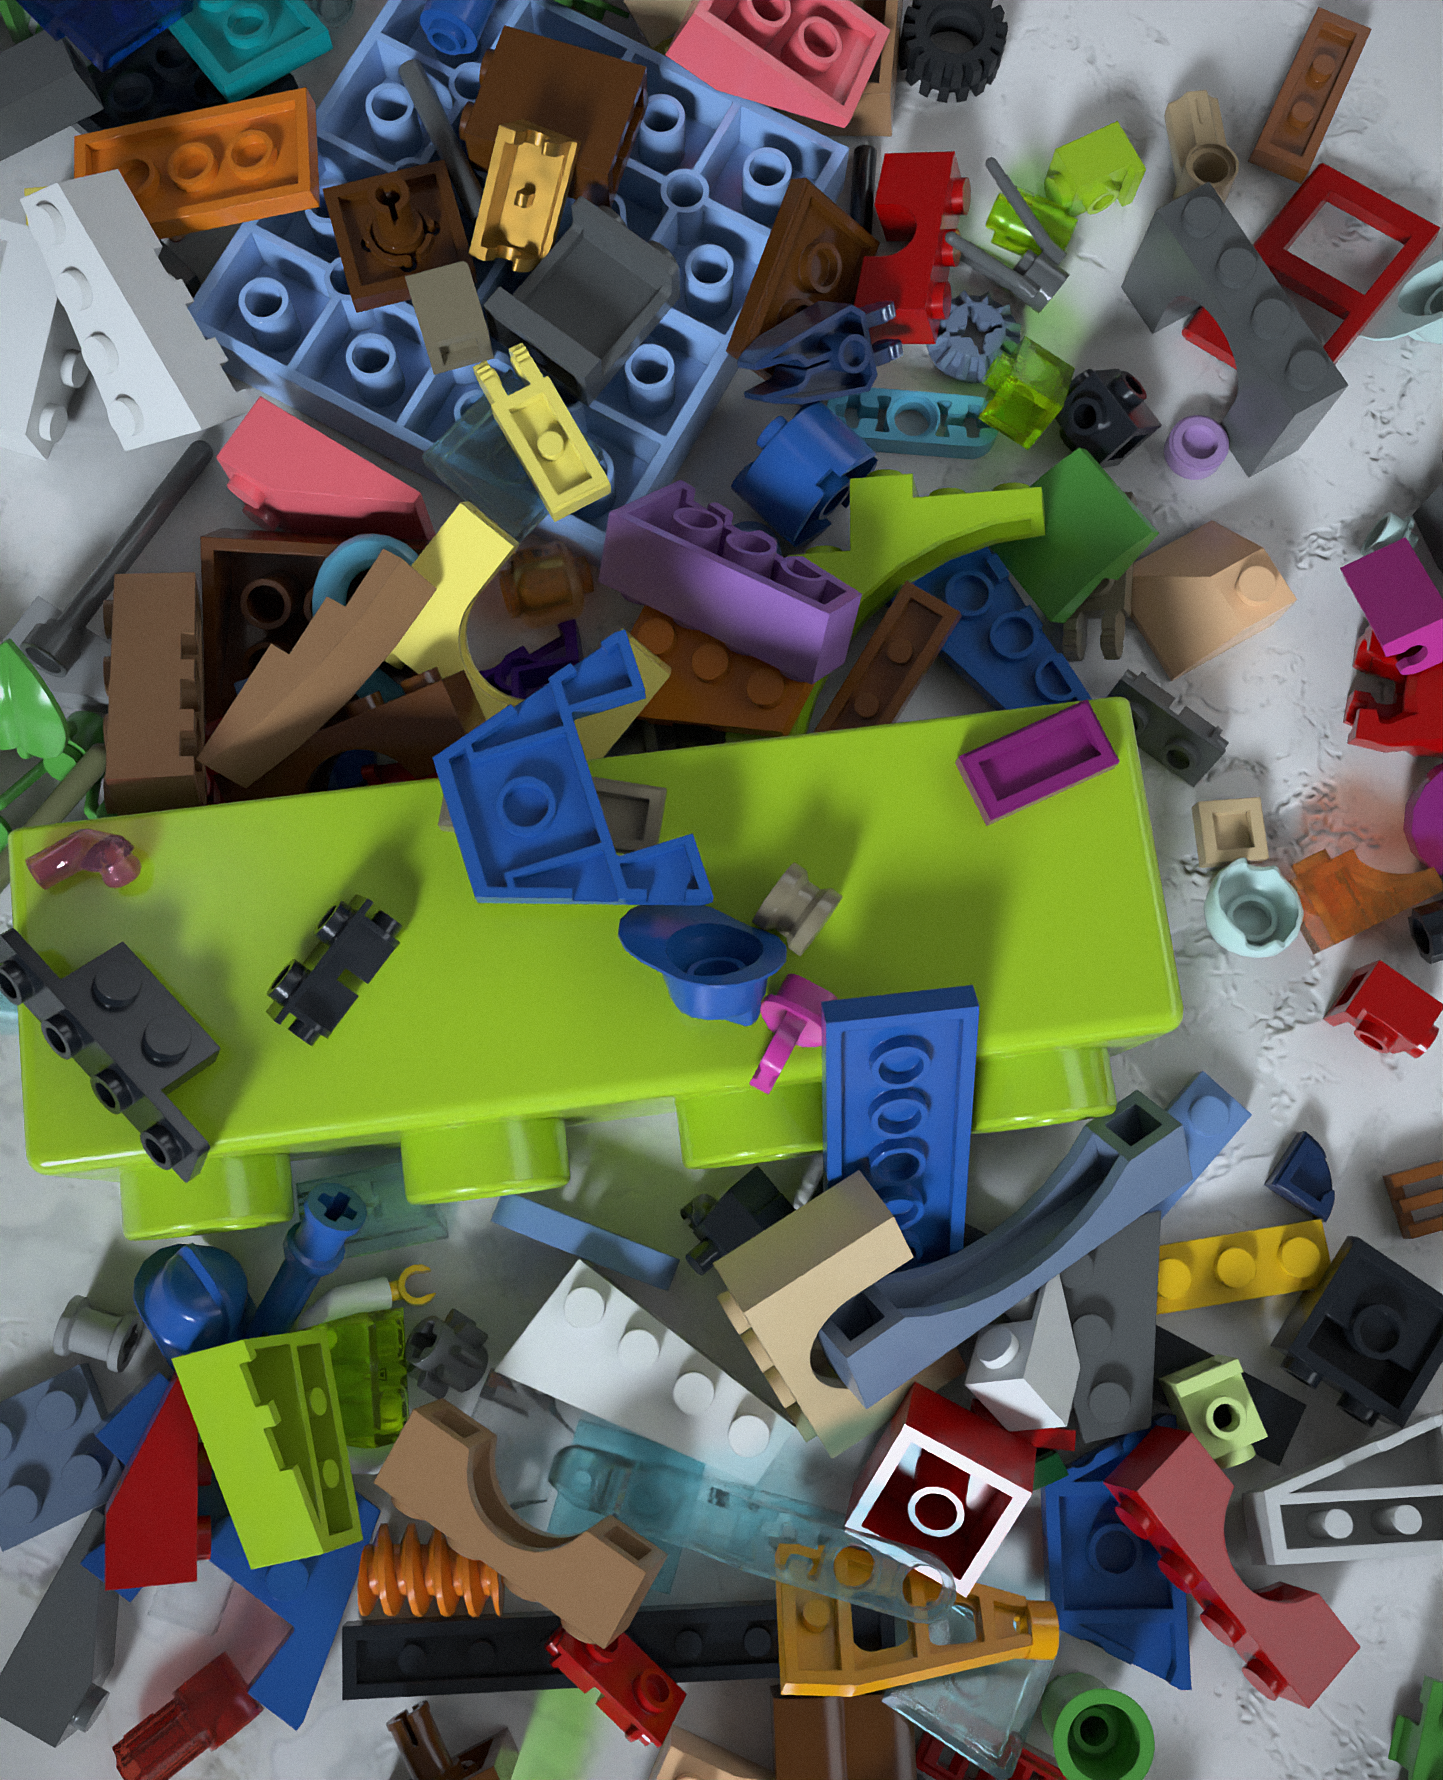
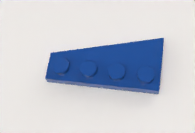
M988 547L949 560L912 582L915 586L960 611L962 617L938 656L996 711L1092 699L1064 655L1056 652L1042 631L1043 623L1031 605L1026 606L1008 579L1010 573L997 553L992 554ZM897 594L885 604V606L888 609L893 603Z

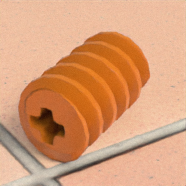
M381 1523L373 1543L366 1544L363 1547L357 1585L358 1606L361 1616H368L372 1613L378 1598H380L384 1613L387 1616H396L400 1613L407 1596L412 1613L416 1617H423L428 1612L434 1595L440 1614L444 1617H451L455 1613L461 1596L464 1598L468 1614L471 1617H479L482 1614L489 1596L492 1598L496 1614L499 1617L503 1614L505 1598L503 1576L481 1560L468 1559L458 1554L447 1543L445 1534L435 1527L428 1543L420 1544L415 1523H408L400 1544H393L388 1523Z

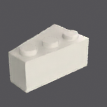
M0 218V240L7 242L0 270V447L47 461L54 442H58L65 433L68 421L67 409L75 389L80 388L84 384L89 368L83 359L82 348L65 307L57 297L55 283L38 242L32 236L29 226Z

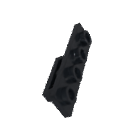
M10 928L0 934V991L11 1003L15 1005L23 1003L40 1021L42 1033L49 1046L57 1055L66 1060L73 1058L91 1078L92 1090L100 1103L113 1114L118 1115L122 1112L140 1132L142 1146L156 1165L164 1170L172 1168L186 1183L200 1174L210 1151V1145L168 1099L167 1095L216 1062L221 1049L217 1043L123 941L60 979L14 928Z

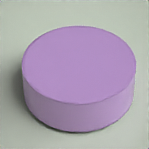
M1203 415L1188 416L1180 420L1168 435L1164 444V457L1168 466L1177 475L1190 480L1204 479L1215 473L1226 458L1229 450V439L1224 428L1214 419Z

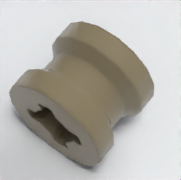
M794 862L766 897L754 916L752 923L764 931L777 930L787 938L788 948L801 956L821 931L843 896L832 888L819 889L808 880L807 870Z

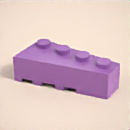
M683 480L676 481L609 512L598 582L621 592L622 597L627 601L639 605H648L671 616L677 625L686 629L700 630L724 642L728 649L737 654L756 657L778 668L782 675L794 681L814 684L845 663L862 594L803 556H789L786 558L776 553L777 540L762 530L746 532L732 525L734 514L732 511L717 502L709 503L707 508L694 501L696 489Z

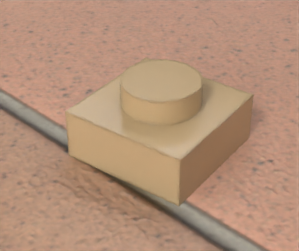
M1261 797L1200 801L1191 807L1199 868L1227 866L1234 860L1243 857L1247 858L1248 864H1260L1269 859Z

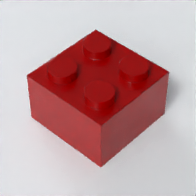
M914 1381L853 1484L842 1529L962 1596L967 1597L1033 1494L1037 1447Z

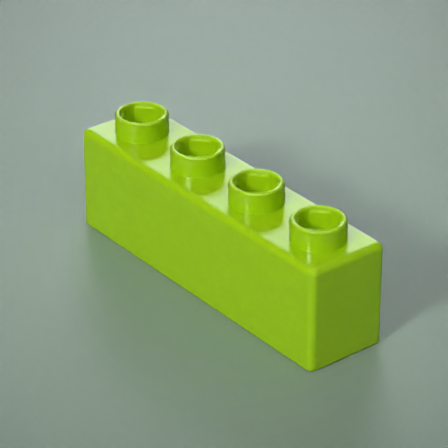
M1108 697L1088 700L1120 761L1114 769L986 826L955 764L958 757L1081 701L586 760L592 777L667 788L659 844L693 833L713 893V902L706 904V906L712 907L751 927L761 929L752 923V920L773 887L794 862L807 870L808 880L819 889L832 888L843 896L828 921L801 956L788 948L787 938L775 929L765 930L778 936L787 948L786 962L777 973L768 977L765 996L769 994L776 995L786 975L791 973L799 975L834 994L838 1000L973 985L980 1007L971 1134L1026 1129L1111 1115L1116 1110L1117 1099L1110 1057L1174 1031L1183 1019L1184 1007L1131 706L1126 698ZM439 778L14 829L8 835L13 928L52 971L62 979L123 941L221 1048L216 1062L167 1095L168 1099L210 1145V1151L200 1174L186 1183L172 1168L164 1170L152 1161L142 1146L140 1132L122 1112L118 1115L113 1114L100 1103L92 1090L91 1078L73 1058L66 1060L57 1055L47 1043L41 1030L40 1021L23 1003L17 1005L25 1149L28 1163L34 1171L41 1175L120 1182L123 1233L125 1238L131 1241L205 1235L289 1222L293 1218V1213H295L291 1174L292 1161L401 1148L405 1197L412 1205L476 1200L558 1188L567 1185L571 1177L565 1126L676 1112L682 1162L688 1169L720 1168L823 1154L822 1046L803 1048L795 1045L768 1095L749 1083L775 1033L768 1028L761 1013L754 1024L743 1026L727 1020L692 1018L680 1012L670 998L662 973L645 965L625 951L618 938L620 919L631 908L638 905L478 903L472 890L456 834L454 832L441 831L438 826L444 795ZM358 894L374 902L365 913L367 918L372 920L380 909L403 926L395 937L400 944L394 949L369 984L365 983L348 969H344L337 981L359 997L334 1028L329 1038L327 1039L321 1035L315 1044L310 1046L288 1030L297 1017L289 1013L279 1025L266 1013V1010L274 1001L266 994L275 978L292 959H296L303 964L320 942V939L314 936L313 932L330 907L339 899L349 904L353 897Z

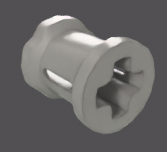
M75 1295L68 1302L56 1326L53 1337L54 1353L64 1357L69 1356L72 1352L107 1362V1367L111 1371L123 1372L137 1349L142 1334L143 1320L138 1312L129 1311L125 1316L90 1306L88 1297Z

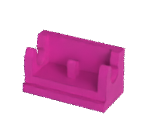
M1406 537L1340 567L1348 587H1350L1386 657L1403 653L1416 645L1423 646L1415 655L1404 657L1396 663L1400 674H1415L1443 662V599Z

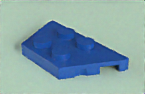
M1158 1413L1151 1418V1428L1112 1438L1065 1464L1069 1473L1068 1476L1040 1488L1045 1600L1054 1603L1060 1630L1080 1640H1086L1102 1648L1106 1653L1166 1680L1170 1685L1180 1690H1192L1186 1593L1177 1588L1160 1570L1157 1562L1161 1555L1150 1541L1138 1537L1121 1521L1115 1511L1119 1502L1103 1483L1156 1425L1177 1429L1176 1415L1172 1413Z

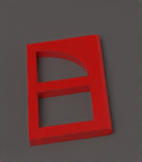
M1320 163L1252 245L1278 283L1344 320L1323 346L1328 356L1336 365L1436 240L1441 227L1336 169ZM1326 202L1404 245L1365 295L1287 251ZM1202 306L1184 327L1182 336L1187 341L1237 370L1233 353L1223 331L1212 315Z

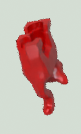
M1371 626L1367 627L1365 633L1356 640L1352 667L1367 675H1375L1394 681L1393 702L1387 705L1377 703L1371 693L1355 690L1347 698L1343 723L1352 726L1351 732L1348 734L1347 744L1383 753L1405 751L1413 757H1436L1443 759V662L1415 674L1402 675L1397 669L1396 663L1404 657L1415 655L1423 646L1416 645L1403 653L1386 657Z

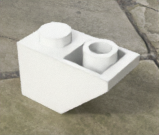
M1060 1274L979 1330L965 1386L1009 1432L1067 1427L1080 1371V1363Z

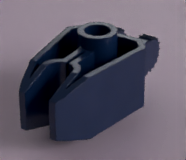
M818 301L759 335L742 352L737 360V366L739 368L759 370L775 365V370L770 379L745 391V398L772 404H806L869 392L878 376L876 367L901 358L904 354L902 342L899 339H882L871 344L869 328L887 323L896 317L894 301H879L859 308L852 304Z

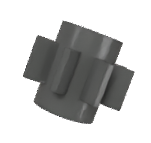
M453 1308L447 1314L445 1321L436 1316L426 1317L414 1327L407 1339L405 1357L411 1364L405 1371H407L408 1376L417 1380L418 1388L436 1399L444 1398L449 1387L461 1393L468 1391L480 1381L486 1371L488 1352L482 1345L488 1339V1334L477 1328L476 1322Z

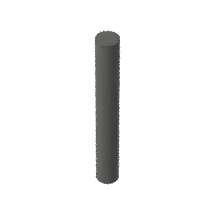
M416 59L408 60L400 66L399 75L440 159L445 160L449 178L473 227H475L483 189L421 62Z

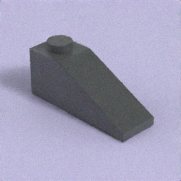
M106 1503L91 1511L0 1673V1717L54 1748L59 1746L78 1729L86 1733L98 1718L110 1695L109 1691L101 1687L114 1666L119 1594L114 1590L105 1591V1583L80 1564L89 1550L101 1542H105Z

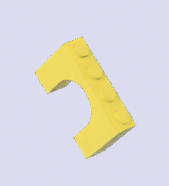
M467 501L461 502L411 565L437 590L385 661L400 670L405 665H408L418 674L438 667L442 679L464 670L487 721L511 704L515 707L525 699L515 698L497 690L479 673L468 649L467 624L475 601L520 543L471 502ZM627 631L626 633L644 684L646 699L574 721L586 760L603 758L671 676L672 668Z

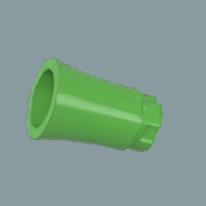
M1082 1672L1064 1676L1056 1675L1047 1684L1042 1695V1720L1046 1732L1053 1741L1057 1764L1066 1779L1143 1780L1153 1761L1155 1740L1150 1720L1141 1706L1128 1695L1109 1689L1101 1680L1092 1675ZM1092 1716L1085 1725H1081L1087 1717Z

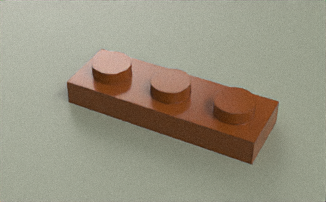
M1317 8L1249 157V163L1302 184L1311 168L1370 35L1371 28L1323 8Z
M906 580L813 733L896 723L962 617L960 611Z

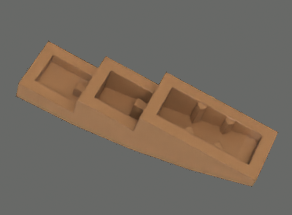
M383 549L346 607L326 597L290 654L273 644L269 646L196 760L244 788L249 787L304 744L353 697L397 646L437 588L405 560Z

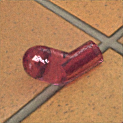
M89 828L77 830L25 859L30 873L44 890L81 870L93 873L100 872L104 883L108 887L120 888L136 879L142 869L141 862L132 854L134 846L124 836Z

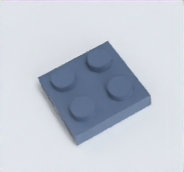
M88 1363L79 1364L0 1402V1547L2 1552L106 1503L126 1467L94 1435L93 1429L109 1413Z

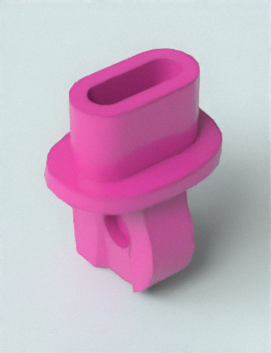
M791 973L786 975L776 995L769 994L763 998L760 1013L768 1028L775 1035L749 1083L750 1085L769 1095L795 1045L803 1048L822 1046L821 1002L838 1000L834 994L799 975Z

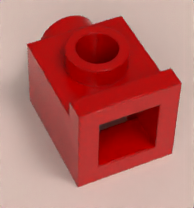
M1378 960L1356 969L1323 1020L1333 1027L1346 1022L1350 1023L1356 1028L1354 1035L1363 1044L1377 1052L1384 1054L1391 1052L1395 1054L1404 1051L1416 1059L1427 1051L1439 1033V1028L1434 1025V1022L1442 1012L1443 1004L1386 963Z

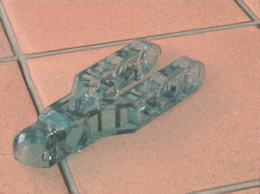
M567 1445L559 1449L553 1457L547 1477L548 1481L574 1507L604 1516L611 1514L618 1520L624 1521L628 1527L639 1534L695 1550L742 1571L915 1623L930 1624L941 1620L951 1611L956 1600L957 1585L953 1573L940 1557L920 1548L843 1526L845 1513L755 1486L711 1478L661 1462H643L588 1445ZM585 1471L591 1476L592 1481L586 1484L581 1483L576 1479L575 1473ZM646 1479L662 1483L667 1489L670 1498L662 1511L652 1515L643 1514L638 1511L630 1499L632 1487ZM784 1526H791L795 1528V1538L784 1537L781 1543L801 1544L818 1550V1545H825L816 1574H808L814 1565L812 1559L799 1554H790L786 1564L776 1563L775 1552L777 1547L770 1545V1536L780 1537ZM851 1545L863 1547V1551L869 1552L874 1561L870 1578L858 1586H847L839 1582L833 1571L834 1560L837 1554L843 1548ZM919 1566L933 1568L940 1574L942 1580V1591L938 1599L925 1607L914 1606L907 1602L902 1592L903 1581L906 1575L913 1568Z

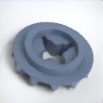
M964 289L956 298L952 299L949 318L947 320H940L936 344H926L927 350L934 364L947 376L965 383L989 382L1007 372L1015 362L1021 348V324L1016 323L1011 315L1010 303L1002 306L992 300L989 291L982 296L968 295ZM968 319L975 323L979 332L988 331V334L984 337L980 354L978 347L974 346L973 340L970 337L961 338L965 333Z

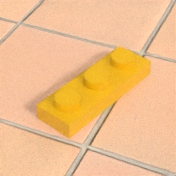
M1312 1219L1160 1244L1156 1315L1315 1289L1331 1264L1322 1219Z

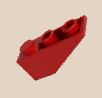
M176 1371L105 1505V1591L197 1582V1561L210 1560L211 1517L210 1515L197 1516L198 1487L211 1485L212 1465L203 1442H198V1428Z

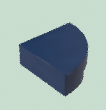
M1306 1131L1298 1132L1264 1185L1312 1219H1322V1223L1327 1222L1335 1201V1190H1332L1331 1173L1325 1159L1327 1156L1324 1149Z

